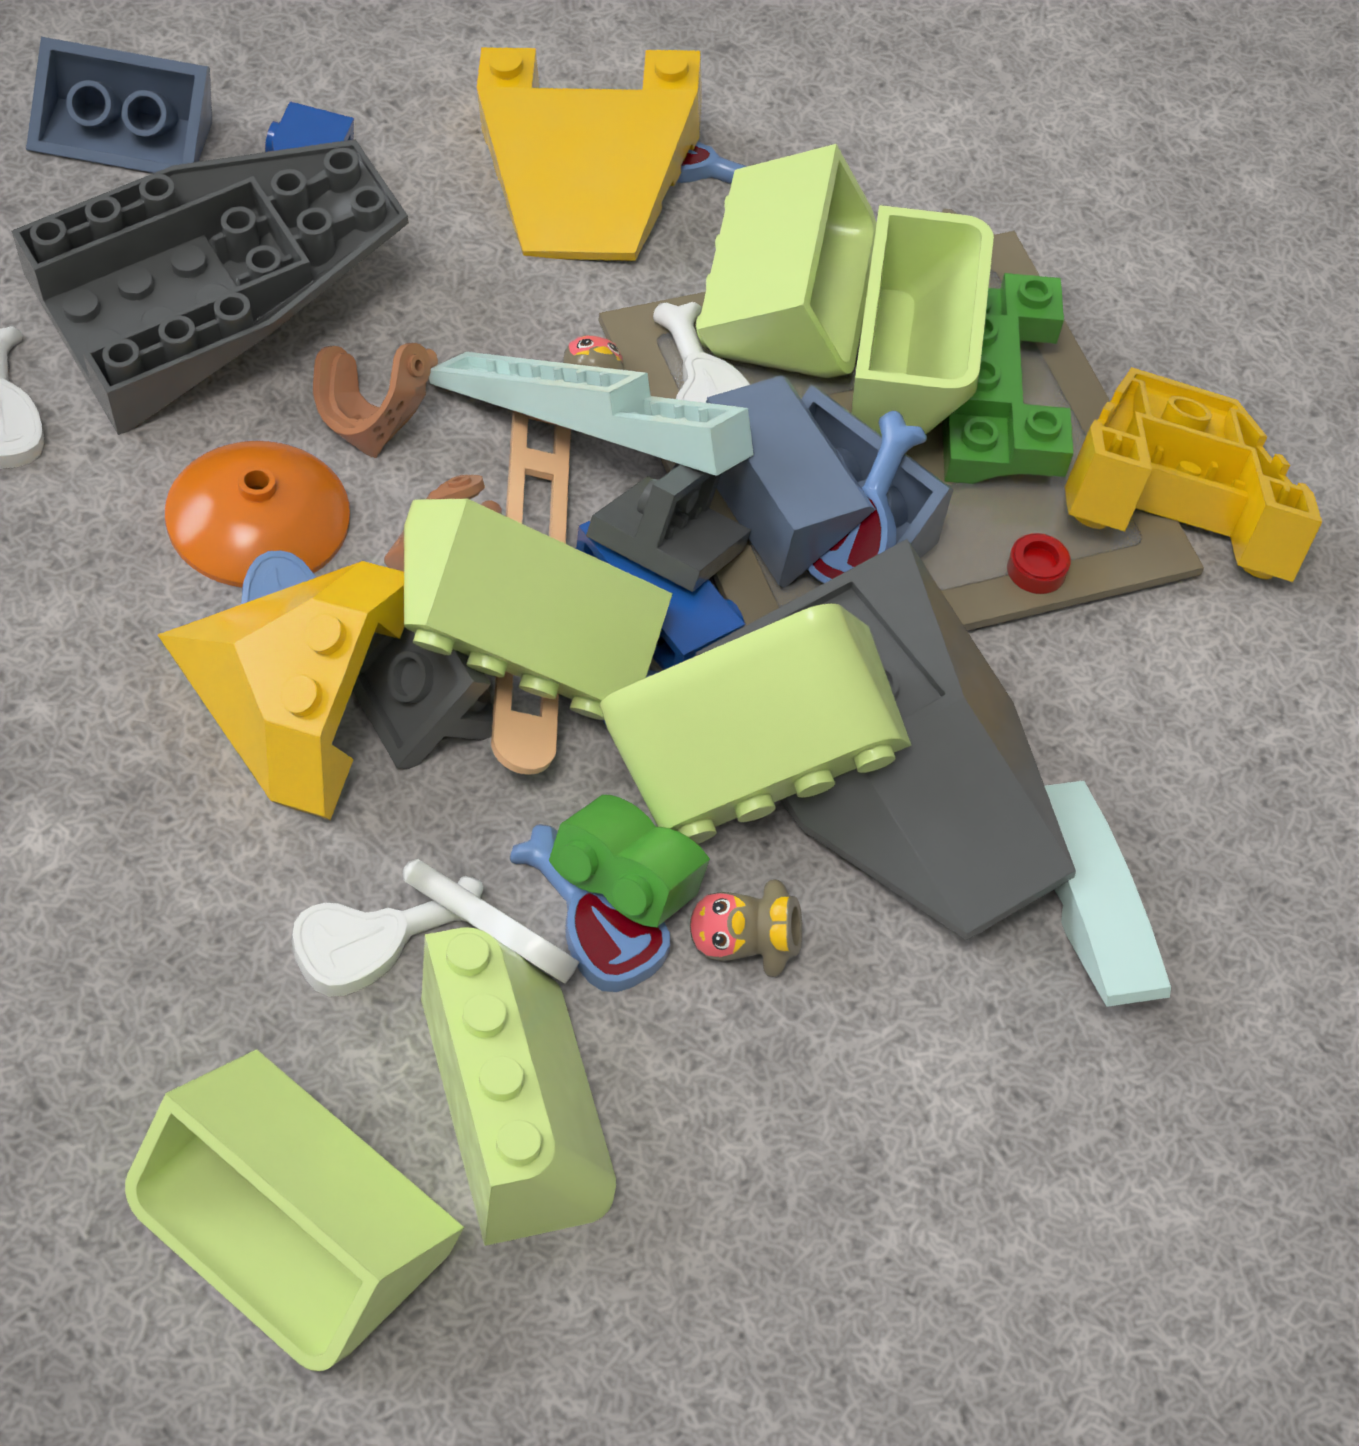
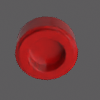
M1041 533L1027 534L1020 537L1014 543L1007 562V571L1011 580L1021 589L1035 594H1047L1056 591L1063 585L1070 568L1071 558L1067 548L1056 538Z

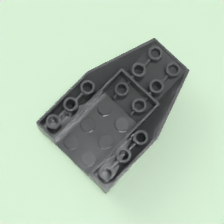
M356 139L173 165L11 230L26 279L115 431L120 435L129 432L274 332L405 227L409 221L407 213Z
M908 539L695 653L698 656L804 609L822 604H839L869 626L911 746L894 752L896 759L883 768L865 773L858 772L856 768L834 777L835 785L825 792L810 797H798L796 793L779 800L804 832L965 940L976 936L1075 877L1076 870L1015 705Z

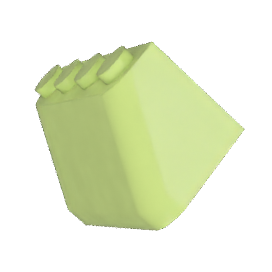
M837 144L736 169L729 195L725 198V213L720 234L717 235L715 240L716 251L711 273L706 278V294L702 311L696 320L697 334L701 344L705 348H709L715 356L822 378L850 374L855 366L863 324L877 223L873 210Z
M879 205L851 413L881 436L878 421L885 413L890 411L899 412L907 426H919L927 434L969 400L976 392L980 372L994 240L991 228L979 218L969 215Z
M419 499L412 501L404 524V626L415 633L414 644L444 655H451L453 649L469 656L466 665L474 670L496 677H504L505 672L521 678L520 689L549 699H556L558 693L572 699L570 710L598 720H604L600 702L606 696L646 678L673 593L470 499Z
M822 604L799 611L609 694L600 702V708L607 729L657 826L676 830L697 844L714 837L717 834L715 827L735 818L739 822H748L762 818L776 809L774 804L776 801L796 793L798 797H810L825 792L835 785L834 777L856 768L860 773L883 768L896 759L894 752L911 746L869 626L839 604Z
M463 927L425 934L421 1001L484 1246L584 1225L602 1218L612 1206L616 1189V1177L560 986L548 974L480 929Z
M257 1049L165 1093L125 1181L126 1198L138 1220L297 1363L313 1371L326 1370L350 1355L449 1256L464 1229V1226Z

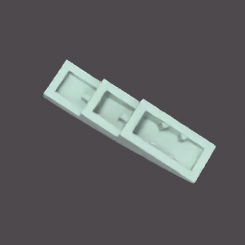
M1085 781L1045 785L1076 870L1073 879L1054 889L1063 904L1061 922L1067 938L1106 1007L1170 998L1171 985L1151 924L1132 875L1112 831Z

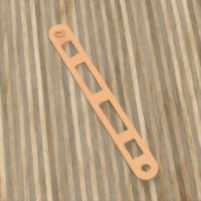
M512 410L506 517L522 524L525 474L551 480L549 536L566 544L571 429ZM528 419L554 425L553 454L527 448ZM505 672L504 677L495 676L491 737L493 753L498 761L511 771L525 775L541 773L550 766L556 754L559 694L557 693L556 699L541 697L540 716L512 711L513 674Z

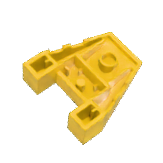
M481 47L477 95L482 133L488 145L523 256L574 260L636 261L662 211V201L669 187L675 186L681 174V164L689 150L695 148L700 138L702 106L701 51L646 50L642 90L540 88L536 48Z
M1133 367L1130 368L1116 388L1111 401H1107L1098 420H1094L1090 426L1064 487L1068 515L1074 516L1080 523L1088 527L1104 529L1108 526L1125 532L1135 508L1230 537L1237 566H1241L1247 573L1261 579H1271L1274 576L1293 582L1322 524L1314 493L1305 483L1295 485L1289 480L1286 474L1290 464L1281 454H1275L1272 459L1263 447L1267 435L1237 399Z

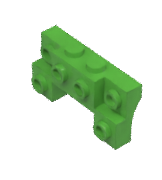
M1004 273L1000 289L988 288L980 372L976 392L969 400L942 421L945 482L974 484L989 478L1014 474L1066 477L1074 454L1070 408L1024 404L1020 341L1057 344L1064 322L1061 278Z

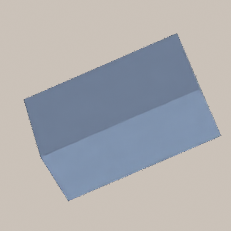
M41 36L26 150L152 173L173 165L199 162L212 125L210 67Z
M781 375L707 397L706 403L748 408L754 455L724 471L721 474L717 490L739 524L751 529L749 535L751 543L778 585L786 588L876 509L790 381Z
M810 385L802 397V401L862 488L881 447L882 436L819 388ZM907 454L903 455L886 496L895 520L896 544L908 539L919 558H921L939 542L953 489Z

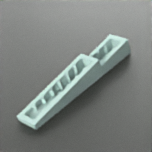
M474 352L462 353L431 368L429 380L432 385L715 476L754 455L748 408L651 396L648 373Z

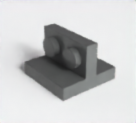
M676 463L671 472L660 480L652 479L648 476L593 514L586 536L693 592L744 551L751 529L710 509L721 474L715 476Z
M404 626L400 639L380 633L373 635L352 691L397 768L410 769L418 766L444 736L485 740L492 737L493 706L490 703L491 696L487 690L491 683L485 673L474 670L466 665L469 658L468 655L454 649L451 655H444L419 647L413 643L415 633Z

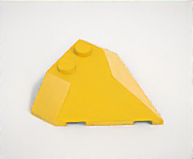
M360 561L158 634L164 646L272 802L331 820L354 760L333 746L332 742L374 632L398 639L401 637L404 629V572Z

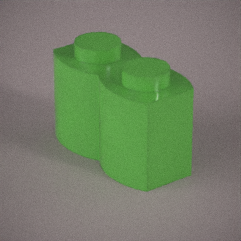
M613 795L599 796L562 822L549 858V862L554 869L567 881L585 891L603 894L607 901L622 915L636 923L650 927H658L698 895L710 861L704 850L692 839L676 830L656 827L651 819L637 806Z

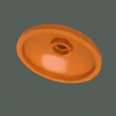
M272 441L236 442L215 448L201 455L187 465L177 476L169 490L165 505L167 533L180 557L202 575L217 582L241 588L250 565L258 556L267 551L281 550L293 553L302 559L313 573L317 572L338 553L347 536L350 521L348 496L343 484L333 470L316 456L302 449Z

